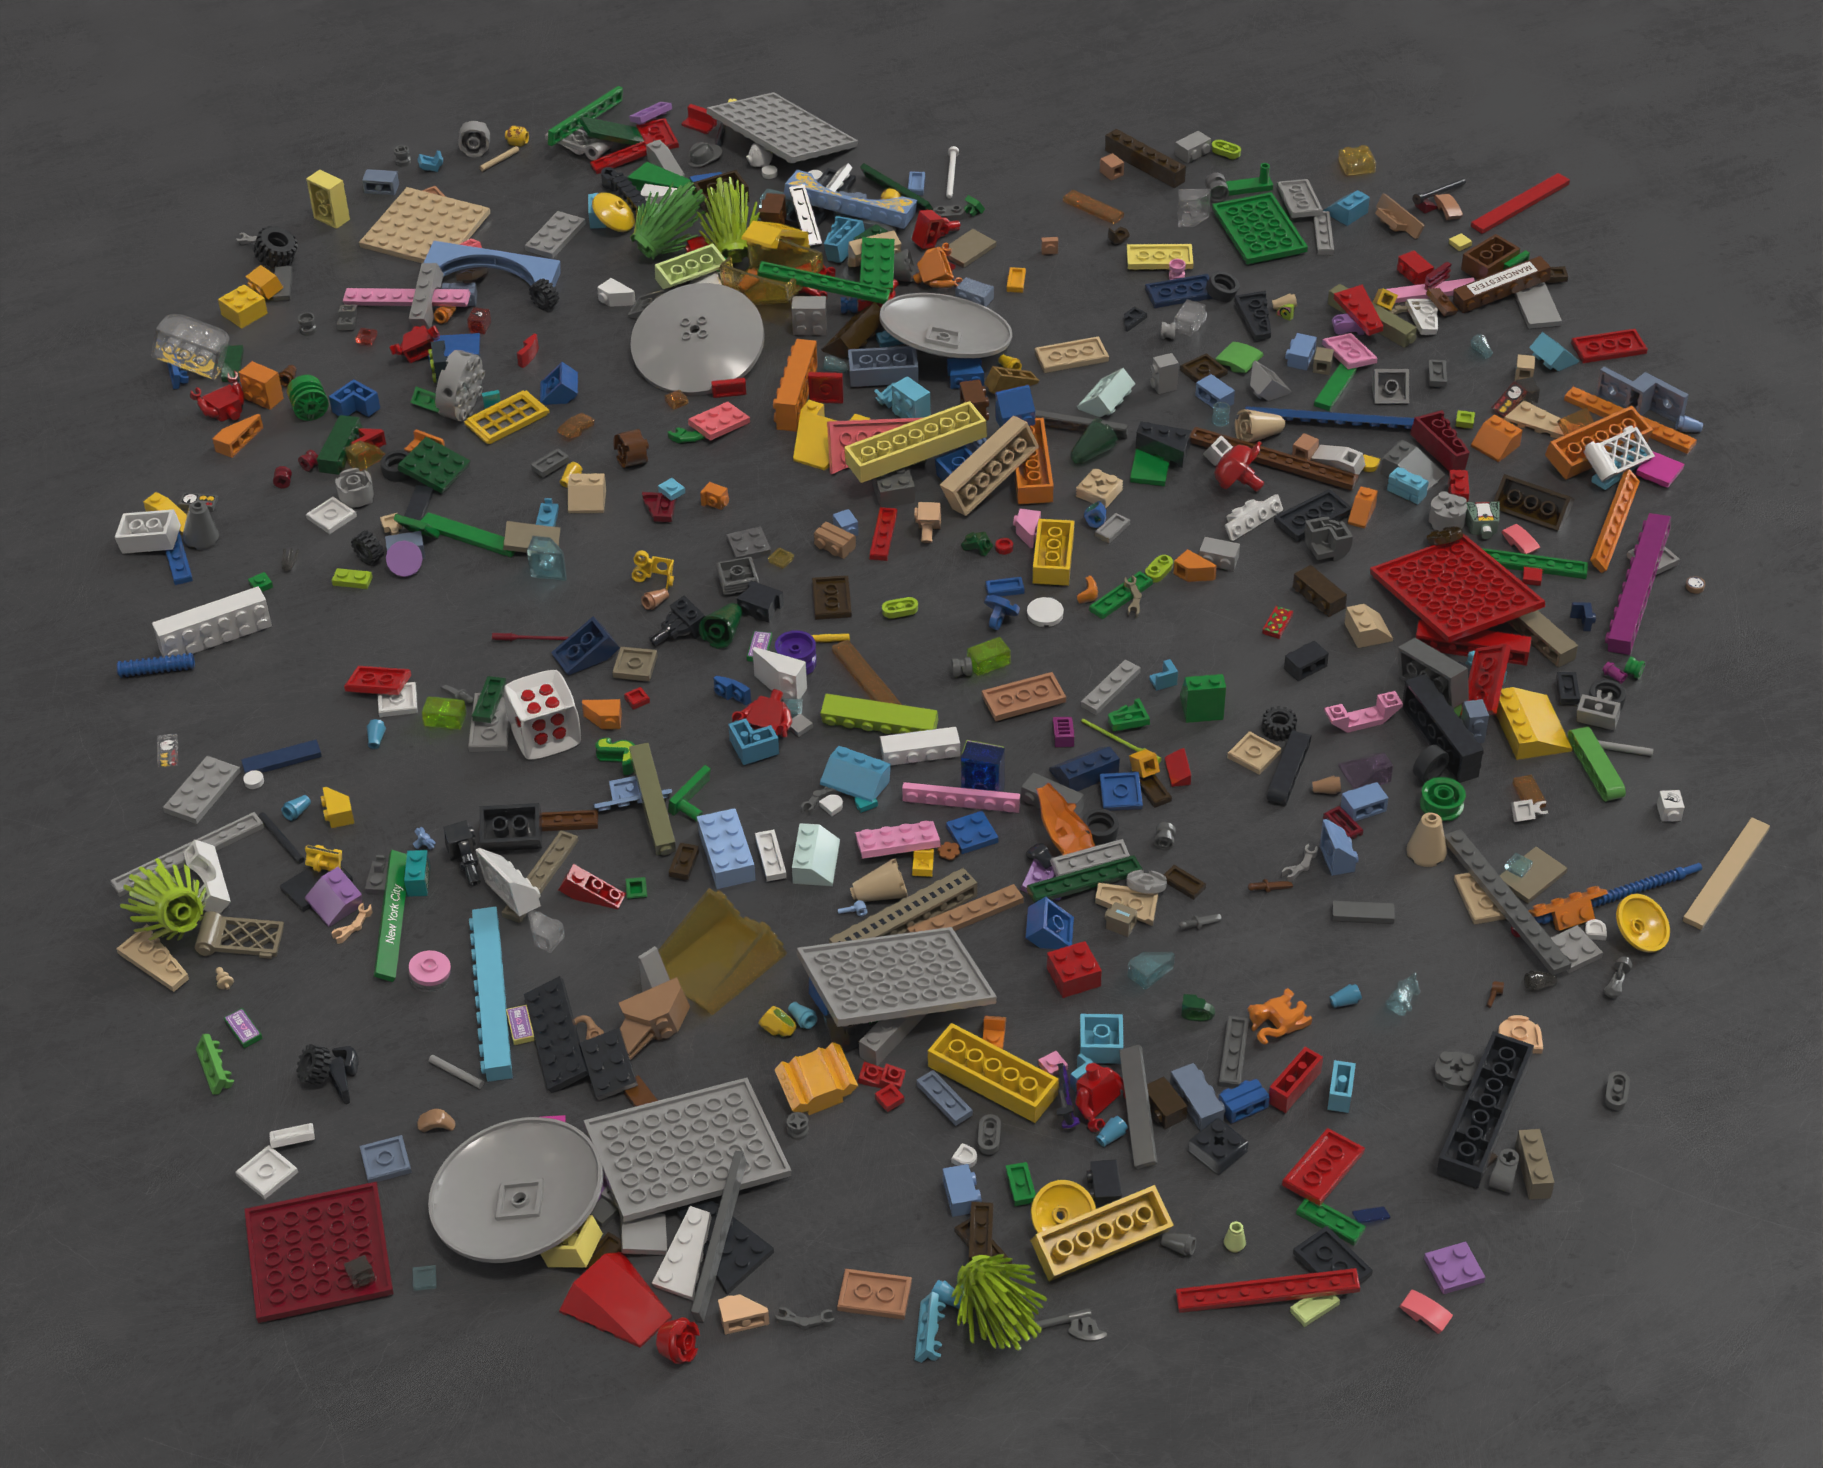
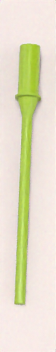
M1085 719L1081 720L1082 723L1137 752L1146 749L1138 748ZM1157 756L1158 764L1161 762V757Z

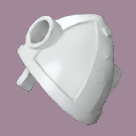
M754 143L746 158L751 166H768L773 153L766 150L762 145Z

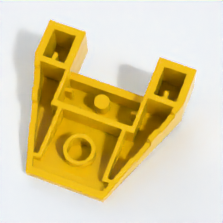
M808 400L801 409L793 461L821 470H826L830 467L827 422L836 421L825 417L824 404ZM854 414L850 421L870 420V418Z

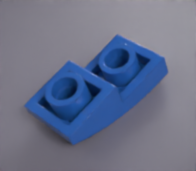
M715 676L713 678L714 691L717 695L724 697L726 700L734 697L735 700L740 701L744 705H748L751 702L750 688L726 677Z

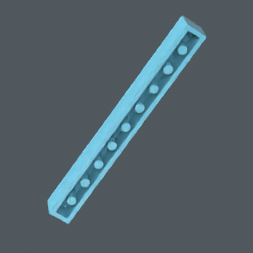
M497 907L472 910L473 918H469L470 930H474V933L470 934L471 945H475V949H471L472 959L476 961V964L473 965L474 977L478 978V980H474L475 993L479 992V996H475L476 1008H480V1012H476L478 1025L481 1024L482 1027L478 1028L479 1041L483 1040V1044L479 1045L480 1057H484V1061H480L482 1074L486 1073L487 1082L511 1079L513 1075Z

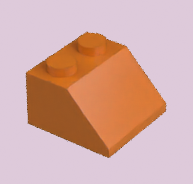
M1494 414L1483 423L1472 441L1471 447L1500 462L1520 446L1523 430Z

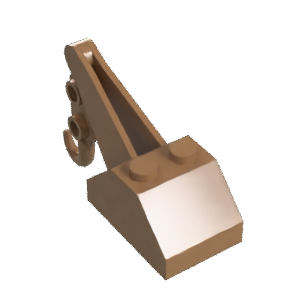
M677 977L619 1002L625 1016L620 1030L622 1031L630 1060L651 1039L661 1040L669 1038L679 1031L690 1005ZM581 1015L574 1019L576 1025L580 1022L586 1023V1040L604 1034V1031L595 1024L591 1017Z

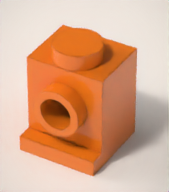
M709 482L700 492L702 506L709 505L722 510L729 502L728 488Z

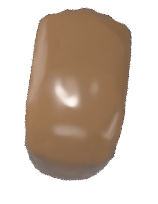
M432 1109L420 1115L417 1127L422 1132L438 1127L452 1131L455 1128V1120L444 1110Z

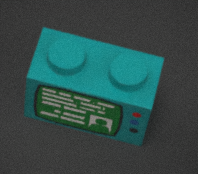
M407 851L404 879L407 896H428L430 876L428 851Z

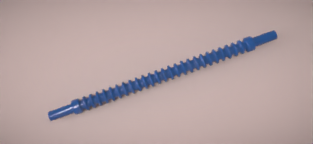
M1697 863L1684 868L1677 867L1669 872L1665 871L1664 874L1660 873L1659 875H1654V877L1650 876L1649 879H1640L1639 882L1635 881L1634 884H1625L1624 887L1620 886L1619 889H1610L1609 892L1607 891L1608 894L1591 899L1592 907L1595 908L1596 905L1600 906L1601 904L1605 905L1606 902L1610 903L1611 900H1620L1621 897L1625 898L1626 895L1636 894V892L1640 893L1641 891H1646V889L1650 890L1651 888H1656V886L1660 887L1662 884L1671 883V881L1675 882L1676 880L1684 879L1686 875L1701 871L1702 865ZM1552 913L1534 917L1538 923L1547 924L1550 920L1553 921Z

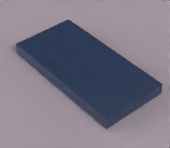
M1208 274L1145 284V290L1154 308L1213 299L1206 290V284L1210 278Z

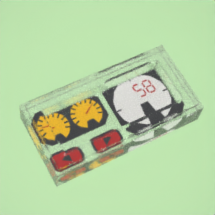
M177 733L157 736L158 768L178 765Z

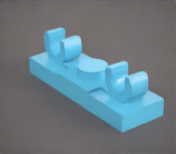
M931 1292L920 1303L915 1360L921 1363L926 1358L936 1361L941 1357V1354L935 1352V1350L942 1347V1343L934 1341V1338L939 1328L937 1321L939 1322L945 1317L944 1314L938 1311H942L946 1305L938 1302L939 1294Z

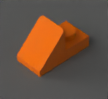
M985 1016L983 1040L1003 1049L1006 1017Z

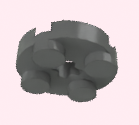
M1444 1051L1435 1063L1434 1075L1437 1081L1439 1079L1443 1083L1445 1088L1461 1091L1467 1089L1471 1084L1478 1066L1471 1054ZM1451 1069H1459L1460 1071L1459 1073H1454V1070Z

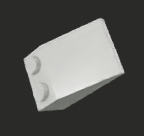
M754 647V676L771 691L773 689L782 691L784 693L782 699L798 703L807 689L806 662Z

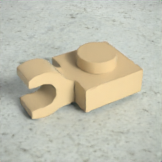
M395 514L380 517L385 533L391 532V535L399 534V529H402V526L393 520Z

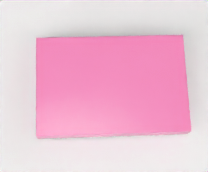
M1352 333L1322 340V345L1325 348L1334 349L1333 355L1347 369L1377 363L1378 358Z

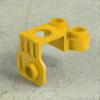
M646 551L636 552L634 563L637 567L632 572L633 580L643 582L646 577L651 578L652 573L667 575L666 590L668 591L669 586L672 587L674 576H672L674 560L652 556L651 559ZM664 562L667 564V569L660 570L657 564Z

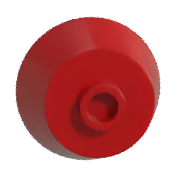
M684 1317L663 1323L659 1328L656 1339L658 1352L676 1364L692 1361L698 1351V1348H695L696 1336H700L697 1324L690 1322Z

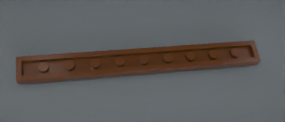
M1195 427L1191 432V443L1207 448L1220 436L1233 447L1245 445L1252 449L1256 445L1199 427ZM1260 446L1259 453L1253 460L1263 465L1351 491L1359 478L1358 474Z

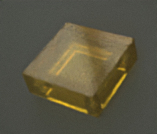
M778 548L768 557L770 563L783 569L794 559V554Z

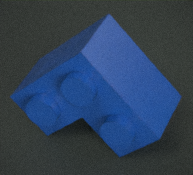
M354 379L329 396L332 413L338 416H349L357 410L369 417L380 409L378 392Z

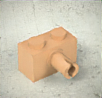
M918 502V508H915V523H918L919 528H922L921 542L932 543L933 529H941L940 503Z

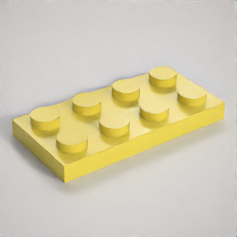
M1127 244L1128 269L1170 270L1169 263L1173 259L1185 261V270L1193 269L1192 244Z

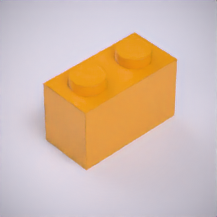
M262 265L245 276L248 280L247 285L249 288L267 299H270L283 289L277 276Z

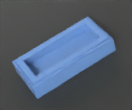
M910 172L908 190L917 195H923L925 172Z

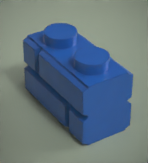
M1257 1079L1252 1081L1246 1080L1236 1088L1223 1090L1219 1095V1101L1223 1102L1226 1110L1224 1113L1225 1117L1232 1124L1268 1108L1269 1094L1262 1088Z

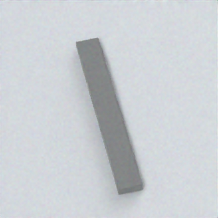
M253 812L196 840L215 846L217 851L263 829L264 825L256 813ZM192 842L158 857L169 873L174 872L173 864L178 869L184 867V864L187 865L183 852ZM155 859L141 865L146 870L150 869L156 876H159L154 870L158 866ZM139 867L110 880L112 887L119 897L129 893V891L123 888L124 884L134 888L135 882L129 878L130 874L138 875L142 879L147 880L148 877L138 869Z

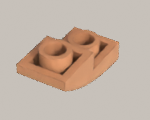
M1450 194L1434 196L1438 209L1443 210L1446 220L1461 219L1463 213L1458 203Z

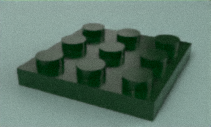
M425 437L398 464L397 470L443 494L469 467L471 460Z

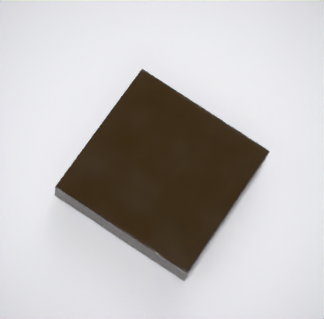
M1207 353L1180 365V371L1195 383L1210 374L1218 379L1228 374V370Z

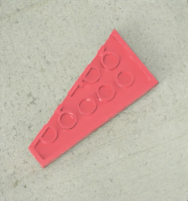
M922 418L827 422L830 474L848 468L845 462V446Z

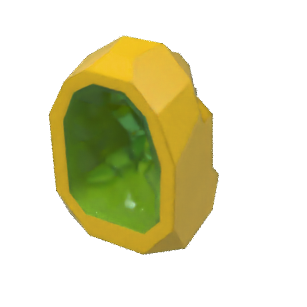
M772 1006L758 1022L770 1034L780 1035L781 1037L791 1036L796 1029V1024L792 1018L782 1009Z

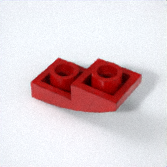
M535 333L523 341L524 348L517 352L518 366L522 368L526 367L538 352V338Z
M864 1062L857 1083L876 1088H884L892 1083L897 1089H900L906 1070L889 1064L882 1068Z

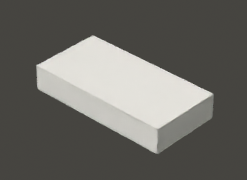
M313 1123L270 1132L271 1148L315 1139Z

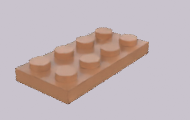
M1053 672L982 691V698L995 721L1066 702V696Z

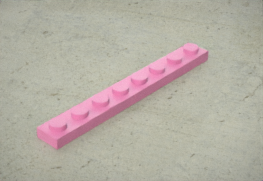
M346 288L343 303L344 305L357 304L360 306H412L415 289ZM435 289L432 296V306L467 307L471 293L469 289Z

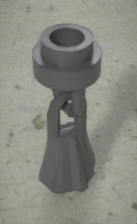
M1623 956L1616 960L1615 969L1618 972L1613 974L1610 983L1603 989L1609 998H1618L1622 993V982L1625 974L1629 973L1632 969V962L1628 957Z

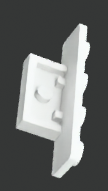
M1275 494L1265 501L1249 500L1245 502L1244 506L1233 509L1232 513L1226 516L1228 523L1225 525L1229 539L1234 541L1281 512L1283 507L1279 495Z

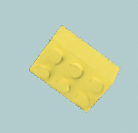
M318 170L306 178L315 219L336 229L350 220L343 180L322 170Z

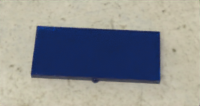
M1384 1206L1352 1211L1358 1223L1391 1218Z

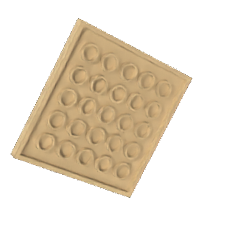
M406 187L360 240L359 244L361 248L424 263L433 241L460 245L469 240L490 214V208Z

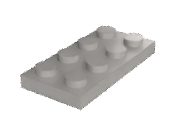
M557 211L527 242L525 251L553 259L586 224L585 219Z
M206 756L163 806L164 813L198 824L240 774V768Z

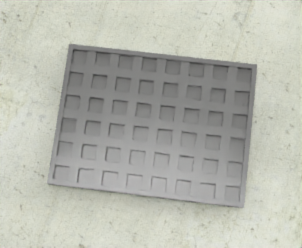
M774 92L707 107L706 113L712 116L713 119L721 121L724 125L733 128L734 131L743 134L744 137L750 138L756 144L762 145L766 150L772 151L776 156L784 158L788 163L805 161L809 158H817L821 155H828L829 153L840 152L845 149L849 150L858 145V140Z

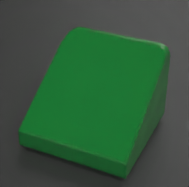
M646 877L625 879L627 899L647 897Z

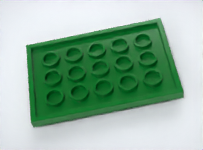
M1272 192L1212 204L1213 212L1246 264L1308 252V246Z

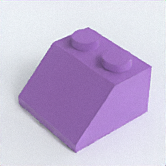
M336 867L318 880L306 895L305 900L325 924L330 927L358 909V906L362 903V894L343 871Z

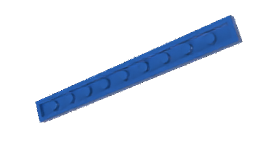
M1245 406V409L1280 415L1284 420H1293V417L1300 418V421L1310 422L1311 419H1318L1317 422L1321 423L1335 420L1336 424H1345V421H1352V425H1362L1363 422H1369V426H1380V423L1387 424V427L1397 428V425H1404V428L1412 429L1414 418Z

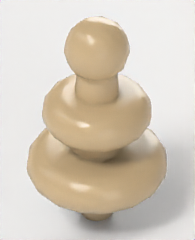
M222 967L216 968V973L218 974L216 976L218 981L217 987L219 989H230L234 979L227 972H224Z

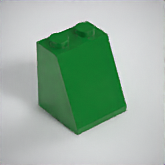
M1223 674L1185 677L1180 692V699L1186 723L1224 720L1226 684Z

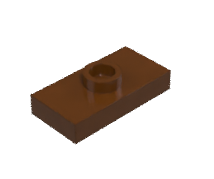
M1440 288L1427 290L1426 295L1444 316L1456 315L1458 309Z

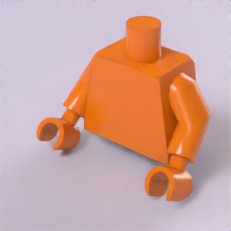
M944 243L942 248L936 247L926 250L921 260L917 263L919 272L913 275L914 281L917 284L923 281L933 288H952L953 286L956 288L958 286L957 283L962 282L960 277L952 281L954 277L946 257L952 253L948 243Z

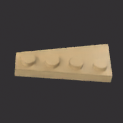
M1526 401L1521 402L1504 418L1509 423L1518 424L1520 428L1530 427L1535 429L1537 433H1549L1550 437L1557 439L1580 429Z
M151 930L136 932L116 948L119 955L173 992L189 980L186 971L171 956L169 950L163 946L159 938L152 941L148 940V938L153 936L151 935L153 933Z

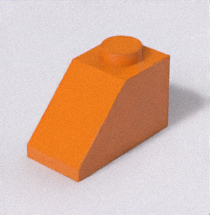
M1360 487L1349 516V525L1365 529L1376 507L1377 490Z
M620 699L582 700L584 717L600 729H621L622 710Z

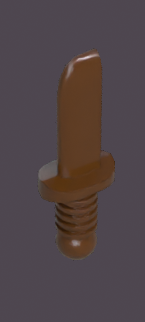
M1263 879V882L1249 883L1248 885L1250 891L1265 890L1266 893H1269L1270 890L1293 888V884L1289 881L1268 882L1267 879Z

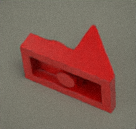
M360 428L358 429L360 438L351 442L353 455L357 459L386 445L382 429Z

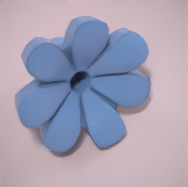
M423 827L416 828L415 833L418 839L413 843L414 847L419 849L422 845H426L430 850L433 849L436 844L435 841L429 839L430 836L425 833Z

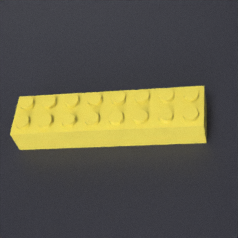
M969 401L844 447L845 462L858 480L863 483L987 437L986 420Z

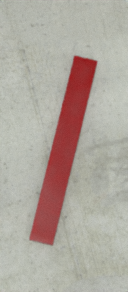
M1557 173L1472 221L1471 227L1483 234L1569 185L1570 179Z
M1357 1268L1180 1288L1176 1289L1179 1313L1357 1293L1360 1292Z

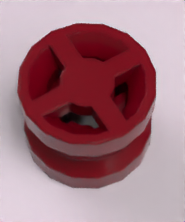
M309 449L305 455H301L298 458V462L305 471H310L313 469V466L318 465V455L315 451Z
M285 466L277 467L274 471L273 484L278 488L289 487L292 476L291 470Z

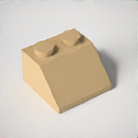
M569 474L568 513H604L606 498L605 474Z
M1365 604L1346 608L1345 625L1357 648L1393 641L1392 635L1378 612Z

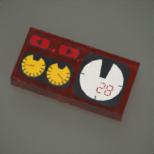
M1514 381L1491 408L1505 418L1528 391Z

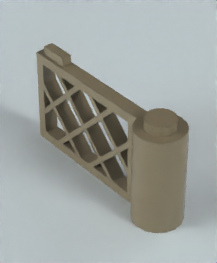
M208 911L203 914L195 950L203 956L211 955L214 952L259 955V958L272 959V956L277 957L284 922L222 917L217 912ZM233 924L237 928L229 932L226 929V925ZM250 926H256L258 928L252 933H249L246 930V928ZM278 928V931L271 935L266 930ZM242 931L246 936L237 940L234 935ZM262 933L266 938L258 942L254 937ZM229 938L234 942L229 946L221 945L223 941ZM248 940L254 944L250 947H243L242 945ZM268 942L274 945L273 949H264L262 946Z

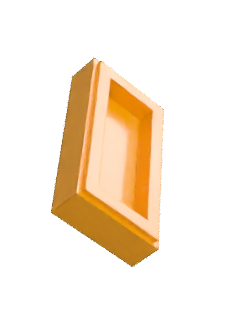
M1010 267L1007 292L1023 293L1026 268Z

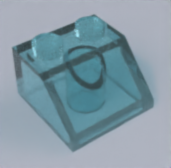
M532 536L527 549L531 577L566 581L564 553L550 537Z

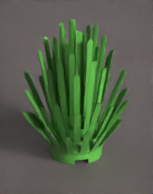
M672 182L659 204L655 203L659 195L656 192L651 206L650 198L652 193L650 191L645 209L643 203L641 208L638 206L634 233L630 236V240L632 243L636 241L638 249L648 258L652 257V260H654L657 255L681 250L686 246H673L699 236L686 234L668 242L691 227L692 223L699 219V216L696 215L679 228L696 213V210L701 207L698 205L705 200L704 194H701L703 192L702 189L694 196L692 195V192L695 190L693 182H688L683 188L680 185L671 194V188L674 185Z

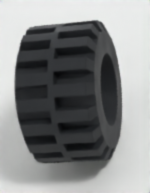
M278 226L264 227L257 235L253 252L259 262H262L265 266L268 265L270 268L290 266L297 250V240L294 235H291L290 231H286L284 228H279Z

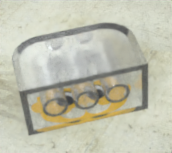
M170 314L161 321L155 330L151 357L215 380L222 371L230 338L224 330L182 314Z

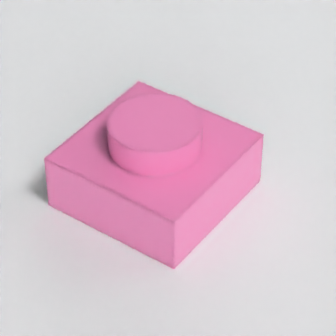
M1057 1051L1038 1060V1065L1041 1069L1053 1076L1059 1075L1057 1064L1064 1063L1066 1071L1068 1070V1064Z

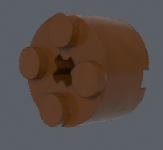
M640 429L622 432L614 436L613 447L614 450L618 451L619 455L616 458L621 467H631L648 462L646 450L649 449L647 439H643Z

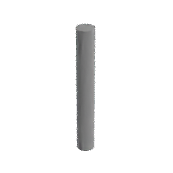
M1598 740L1603 749L1646 756L1653 755V749Z
M435 1055L430 1056V1063L479 1089L483 1087L484 1081Z

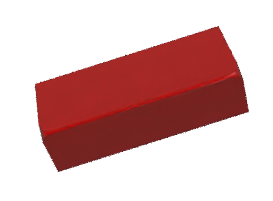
M1179 749L1165 756L1164 759L1171 787L1191 785V772L1185 749Z

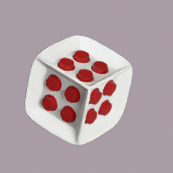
M558 670L535 673L505 685L504 700L508 720L516 742L527 759H539L569 750L580 743L581 730L578 712L571 691Z

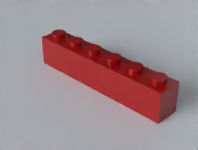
M1422 620L1418 622L1416 639L1428 646L1440 648L1441 653L1468 657L1469 652L1475 651V648L1507 643L1511 647L1508 663L1527 666L1531 637L1482 630L1448 643Z

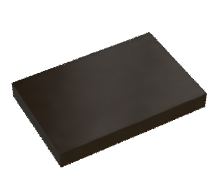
M848 575L812 578L815 620L851 618Z

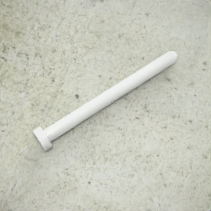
M955 146L948 149L950 161L946 197L949 199L953 195L956 157L959 155V149Z

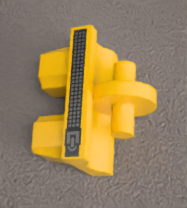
M307 845L305 847V865L313 867L314 871L320 872L322 869L331 871L336 867L341 869L342 850H327L321 845H316L315 847Z

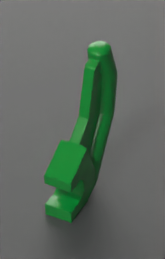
M679 427L675 428L676 433L668 431V438L677 443L696 442L706 438L698 431L690 432Z

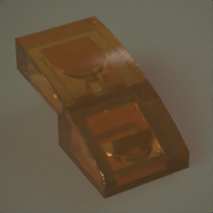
M584 413L577 414L565 421L558 428L557 432L568 438L580 436L582 429L594 426L595 419Z

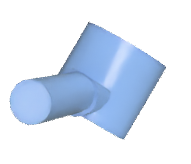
M861 900L856 901L854 906L838 909L839 914L856 911L858 916H864L868 913L865 903Z

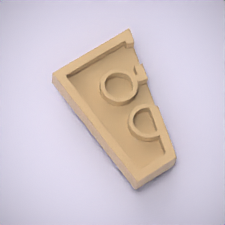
M1098 883L1095 903L1110 909L1115 902L1137 910V920L1153 926L1158 893L1147 894L1134 891L1127 886Z

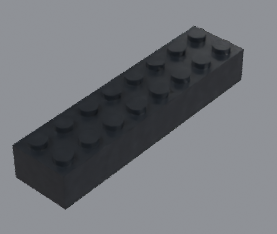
M1494 1031L1492 1032L1440 1154L1437 1174L1479 1188L1531 1062L1534 1045Z

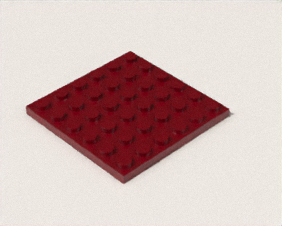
M377 1182L244 1209L258 1323L394 1294Z

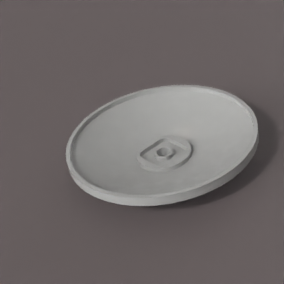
M713 283L684 285L662 294L643 310L634 325L631 335V353L640 374L650 384L661 390L687 396L711 394V381L743 378L757 362L764 344V326L755 305L739 291L728 286ZM694 329H699L697 333L691 332Z

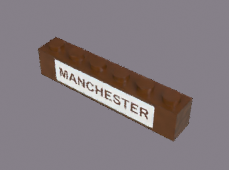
M1541 256L1453 289V302L1462 313L1550 280L1551 267Z

